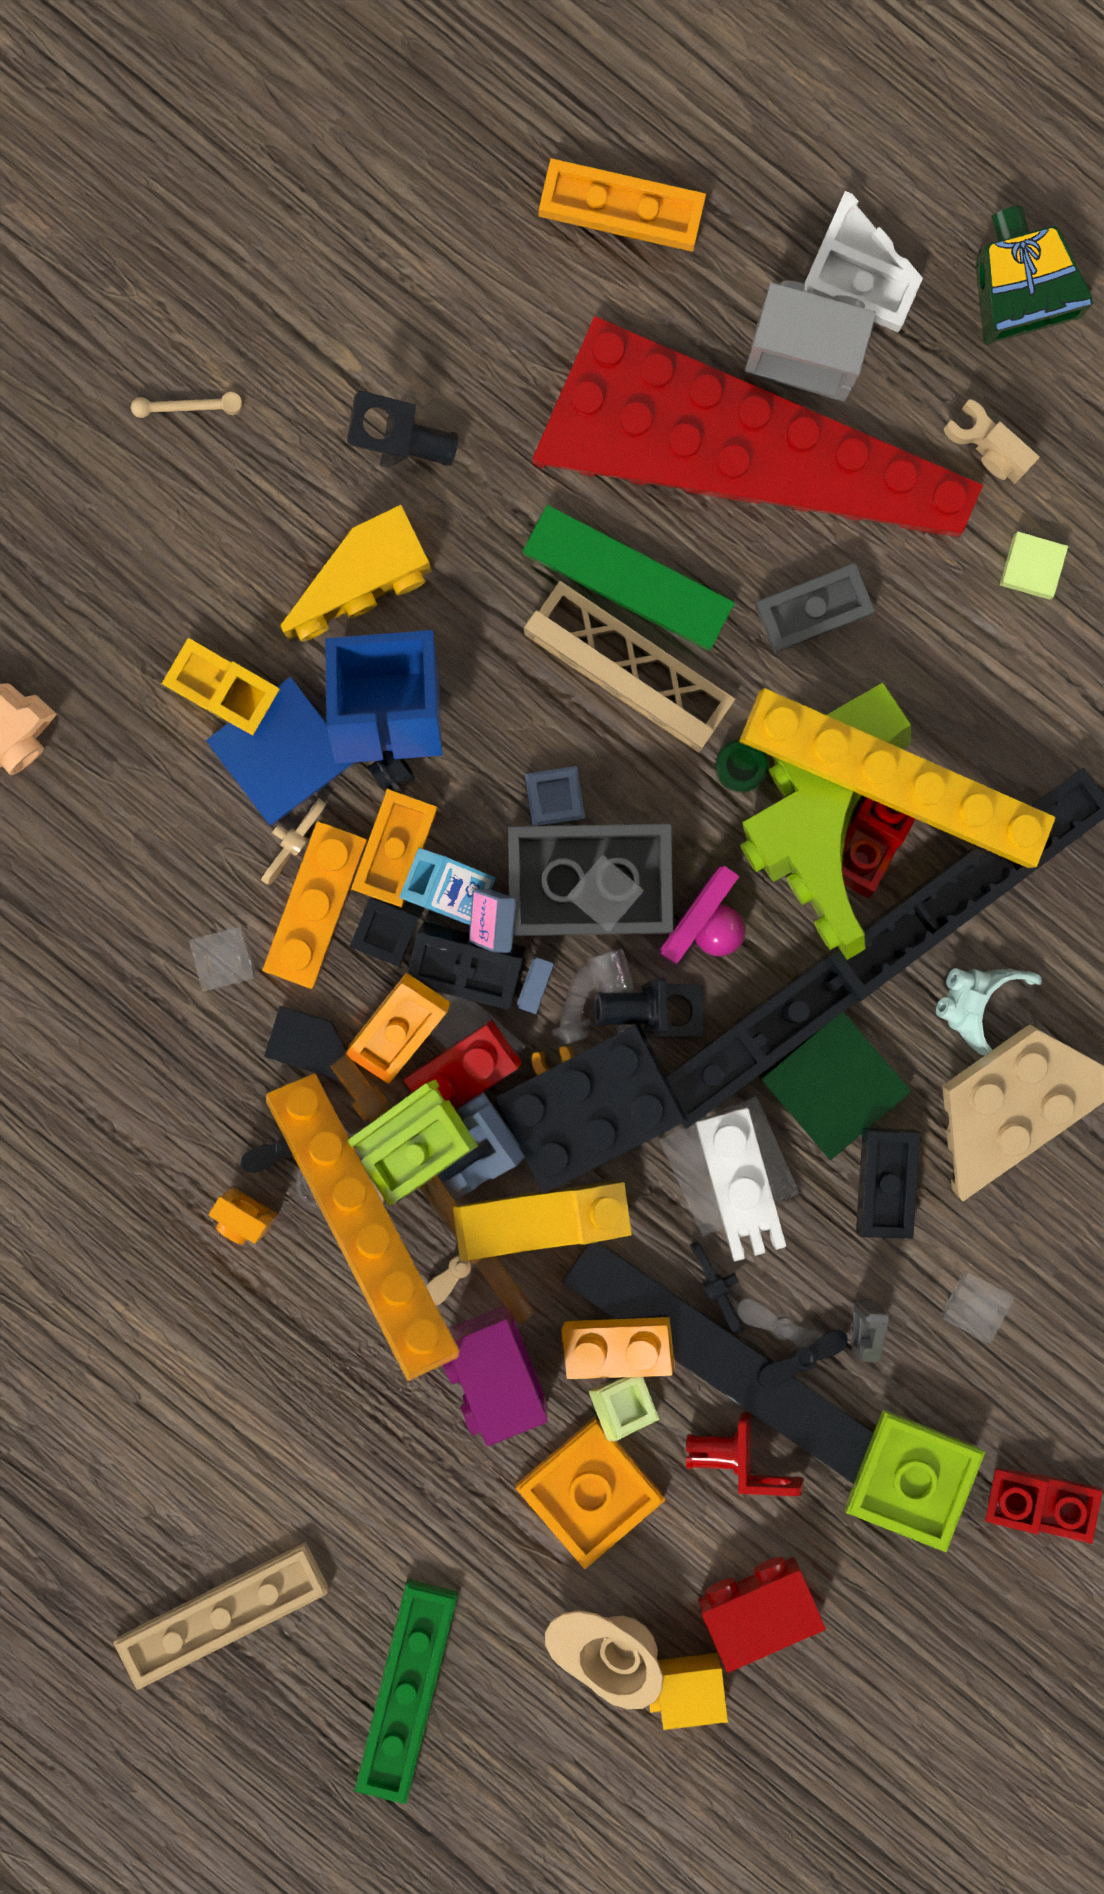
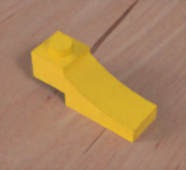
M603 1181L559 1190L552 1189L544 1194L542 1191L453 1206L460 1260L464 1261L575 1244L584 1245L632 1235L625 1182Z

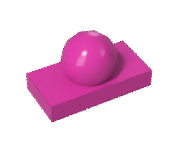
M726 866L716 868L674 927L673 933L669 934L659 948V954L671 963L677 964L694 940L705 953L712 956H726L734 953L742 945L745 938L746 925L742 916L735 908L720 903L739 876Z

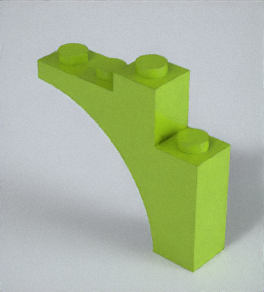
M883 683L827 714V716L901 749L911 745V724ZM773 756L774 766L769 769L770 775L781 794L787 797L742 822L747 841L740 844L755 872L764 868L772 882L792 872L791 875L786 877L787 882L801 905L810 901L820 919L814 921V924L822 940L830 950L838 946L846 960L865 950L864 933L853 914L842 877V859L846 832L852 814L862 795Z

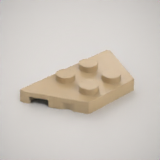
M1029 1024L942 1085L944 1109L949 1115V1125L946 1131L948 1150L953 1153L955 1179L951 1180V1186L955 1195L962 1202L1104 1103V1065Z

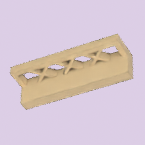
M561 581L558 582L540 611L536 610L524 627V635L698 753L702 750L735 701V698ZM562 598L581 610L585 630L570 633L549 619ZM589 616L604 626L591 629ZM616 633L625 640L629 660L611 661L595 650L593 636ZM582 638H587V643H588V644H586L585 642H583V641L580 640V639H582ZM633 646L648 656L635 658ZM659 662L669 670L672 689L657 692L639 680L637 666ZM630 667L631 674L623 668ZM677 675L692 686L679 688ZM702 691L718 702L719 705L705 724L683 709L681 695ZM668 697H674L675 703L669 700Z

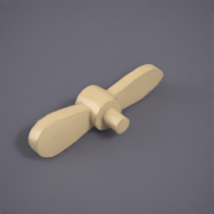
M318 798L296 830L291 828L288 832L280 825L276 826L272 833L283 840L280 844L283 849L267 869L261 881L271 885L282 871L291 854L297 857L309 840L304 834L320 815L326 802Z
M456 1255L450 1260L449 1268L426 1285L436 1306L445 1301L459 1278L468 1276L472 1265L480 1259L464 1261L460 1260L459 1255Z

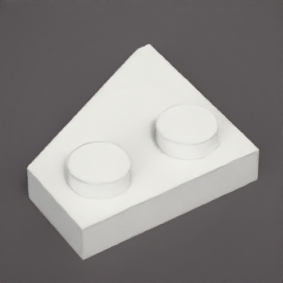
M845 191L804 284L812 288V294L833 299L837 295H845L861 300L865 303V309L876 311L875 323L899 333L923 278L906 258H902L896 253L893 242L881 227L876 229L858 208L859 201L855 196Z

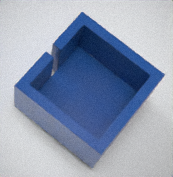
M433 630L325 638L326 726L335 764L383 760V751H393L394 759L443 756L439 667Z

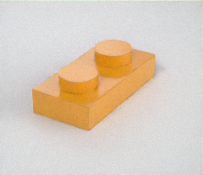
M387 789L351 890L403 908L405 900L399 898L418 848L424 849L438 807Z
M406 972L349 1044L345 1055L389 1084L445 1016L450 1001Z
M235 1187L219 1196L208 1216L218 1221L215 1229L220 1234L240 1245H243L246 1240L256 1244L269 1231L279 1215Z
M670 1317L564 1321L561 1332L567 1379L673 1375L675 1364Z

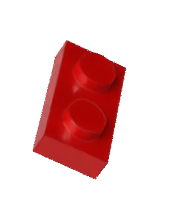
M491 1019L408 1074L403 1081L413 1093L424 1084L436 1080L440 1086L437 1089L444 1100H449L454 1109H457L517 1070L522 1061Z

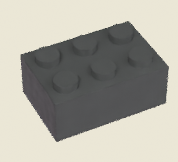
M671 824L508 827L509 896L516 900L513 937L673 933Z

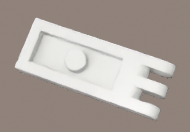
M743 1107L698 1120L695 1123L734 1262L745 1259L744 1247L740 1241V1238L749 1235L755 1256L765 1253L760 1233L762 1231H770L771 1243L775 1250L785 1248L784 1235L748 1108Z

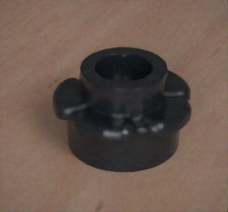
M383 751V760L375 761L368 766L372 776L384 792L387 789L391 790L394 788L398 793L403 794L405 792L404 786L415 780V776L405 759H394L393 751Z

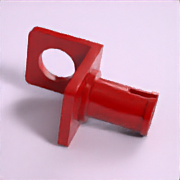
M743 1412L740 1416L738 1432H735L734 1437L687 1435L686 1452H689V1456H686L687 1469H734V1474L738 1475V1494L801 1496L804 1487L803 1477L751 1475L750 1412Z

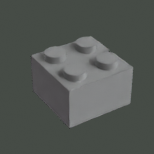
M782 281L781 285L771 282L759 316L744 374L845 402L860 374L876 311L865 309V303L854 297L837 295L833 299L812 294V288L800 282Z

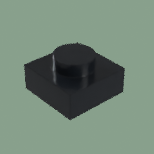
M369 897L350 947L400 967L420 918Z

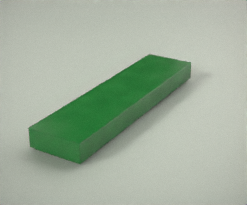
M546 505L522 551V555L710 652L735 602L549 505Z
M406 1580L354 1792L406 1804L458 1591L414 1580Z

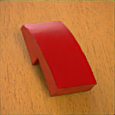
M864 797L846 832L842 859L844 885L869 899L877 889L896 850L908 835L915 818Z
M995 1468L985 1522L1036 1535L1041 1531L1093 1544L1103 1488L1039 1474Z

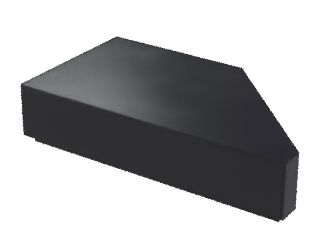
M284 1006L279 1007L264 1057L355 1086L360 1085L361 1076L352 1060L345 1055L347 1050L332 1021Z

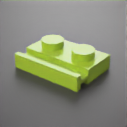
M436 1080L424 1084L347 1140L351 1147L355 1146L363 1158L360 1162L389 1206L398 1203L478 1147L450 1101H445L437 1088L440 1086Z

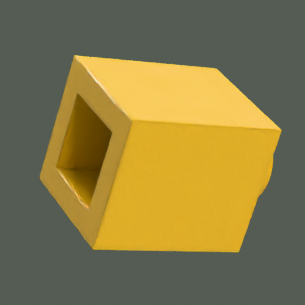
M718 1653L658 1660L663 1673V1687L656 1701L650 1704L649 1707L650 1713L661 1712L663 1730L728 1722L722 1668Z

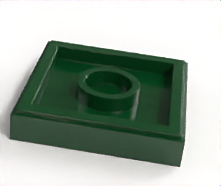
M844 1012L802 1042L760 1078L830 1161L862 1134L863 1128L871 1127L911 1092Z

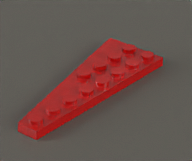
M596 316L592 320L532 458V464L541 468L547 466L577 471L582 475L594 477L595 475L630 480V483L642 485L649 483L685 489V492L755 504L763 502L793 507V510L803 512L811 510L841 515L845 519L861 521V519L899 525V528L960 537L963 534L983 487L978 482Z

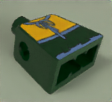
M1022 206L1009 207L995 213L991 218L998 241L984 246L976 258L977 285L985 345L1081 319L1093 305V300L1060 229L1056 226H1050L1030 232Z

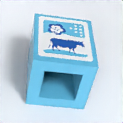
M418 848L399 898L470 925L473 889H491L496 877L445 856Z

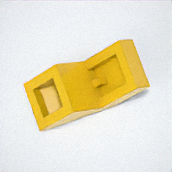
M190 638L185 642L161 683L252 736L280 691L278 687L233 661L232 663Z

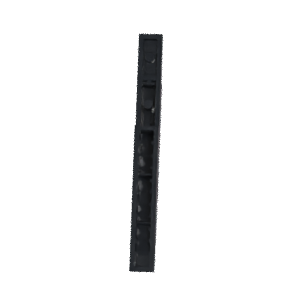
M1085 768L1079 769L1029 805L1056 817L1037 867L1027 868L974 845L863 926L861 929L865 937V950L846 960L838 946L833 948L736 1020L733 1026L668 1073L666 1077L688 1119L687 1122L681 1124L682 1127L688 1129L854 1003L865 999L1104 819V794Z

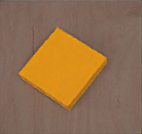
M597 1416L592 1418L521 1479L515 1487L584 1569L590 1566L666 1500L663 1493L618 1441H607Z

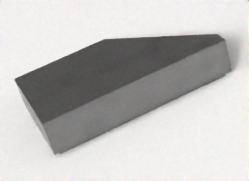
M856 1300V1303H853L852 1351L860 1361L880 1362L889 1314L874 1300Z

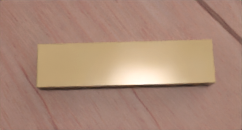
M304 1542L116 1637L113 1644L136 1690H139L327 1595L329 1587L307 1543Z

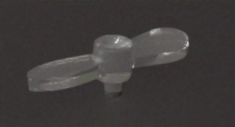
M745 1299L737 1304L736 1311L743 1322L754 1327L771 1330L775 1337L783 1340L790 1339L800 1348H808L823 1335L817 1330L793 1324L792 1320L785 1315L773 1314L757 1301Z

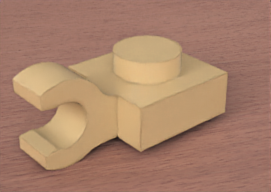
M971 399L963 406L962 410L972 418L973 427L971 429H962L957 423L950 420L944 428L946 436L957 444L975 443L979 445L976 450L983 455L981 458L983 465L999 479L1005 480L1008 477L1014 484L1040 457L1001 421L995 424L987 416L982 405Z

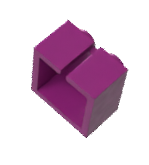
M508 1304L449 1328V1332L459 1349L458 1358L443 1364V1367L451 1385L459 1382L462 1385L465 1394L462 1395L464 1404L461 1405V1410L472 1436L481 1433L485 1445L488 1447L548 1422V1401Z

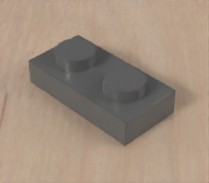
M856 563L755 603V608L774 654L875 613Z

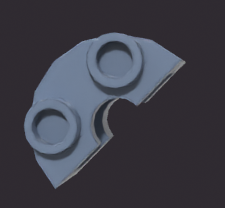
M484 1092L457 1110L478 1147L433 1178L449 1203L473 1191L489 1178L494 1179L512 1169L525 1158L519 1149V1142Z

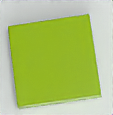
M882 1410L844 1510L847 1514L947 1552L985 1451L980 1447Z

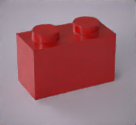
M783 1557L766 1560L755 1567L754 1575L735 1582L733 1578L721 1580L705 1590L706 1596L698 1599L701 1614L727 1673L826 1630L795 1557L784 1561Z

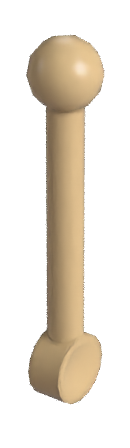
M228 392L221 399L150 402L145 397H138L132 401L131 411L139 418L147 417L151 412L223 409L228 415H236L241 411L243 404L241 397L235 392Z

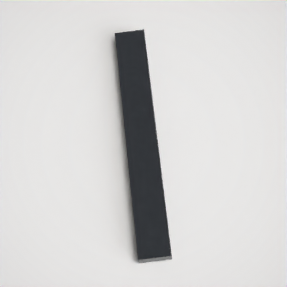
M601 1242L589 1243L585 1246L563 1278L562 1283L614 1319L670 1317L675 1361L854 1484L873 1436V1430L795 1376L775 1389L761 1387L757 1379L758 1374L763 1367L773 1363L772 1360Z

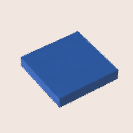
M291 677L277 686L280 691L253 736L228 723L206 740L270 826L276 824L356 763L335 764L325 721Z

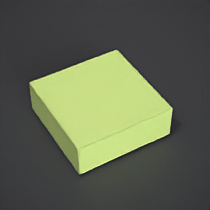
M1017 531L1012 539L1000 586L1045 599H1052L1055 595L1068 546Z
M643 1377L614 1378L588 1391L607 1441H617L659 1420Z

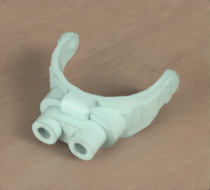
M954 968L950 971L946 980L947 987L950 988L948 996L943 997L938 1002L936 1015L948 1020L949 1027L958 1031L967 1044L977 1051L978 1054L985 1056L992 1049L984 1037L982 1019L985 1005L992 993L1003 983L1014 979H1023L1031 985H1041V977L1030 971H1018L1010 968L986 972L976 969H970L965 972Z

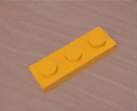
M550 158L539 206V217L693 252L706 194Z
M316 822L262 971L310 989L315 988L367 846V839L327 824Z

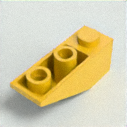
M402 505L351 529L280 625L289 640L297 636L301 642L311 640L329 630L328 621L345 613L349 619L356 618L374 609L378 605L375 600L376 598L393 590L397 596L417 589L426 582L423 576L432 572L430 563Z

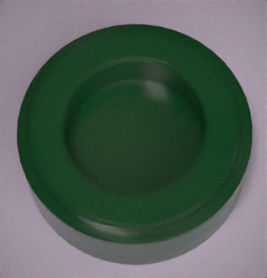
M736 739L727 743L718 753L715 760V773L719 782L726 789L736 793H746L756 789L763 783L768 774L769 760L765 752L740 742V739Z

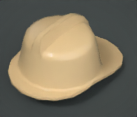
M585 1611L562 1613L550 1622L545 1632V1646L551 1658L563 1670L590 1687L596 1694L612 1705L628 1710L643 1709L656 1701L662 1691L663 1673L657 1660V1644L654 1636L645 1625L627 1616H612L608 1618Z

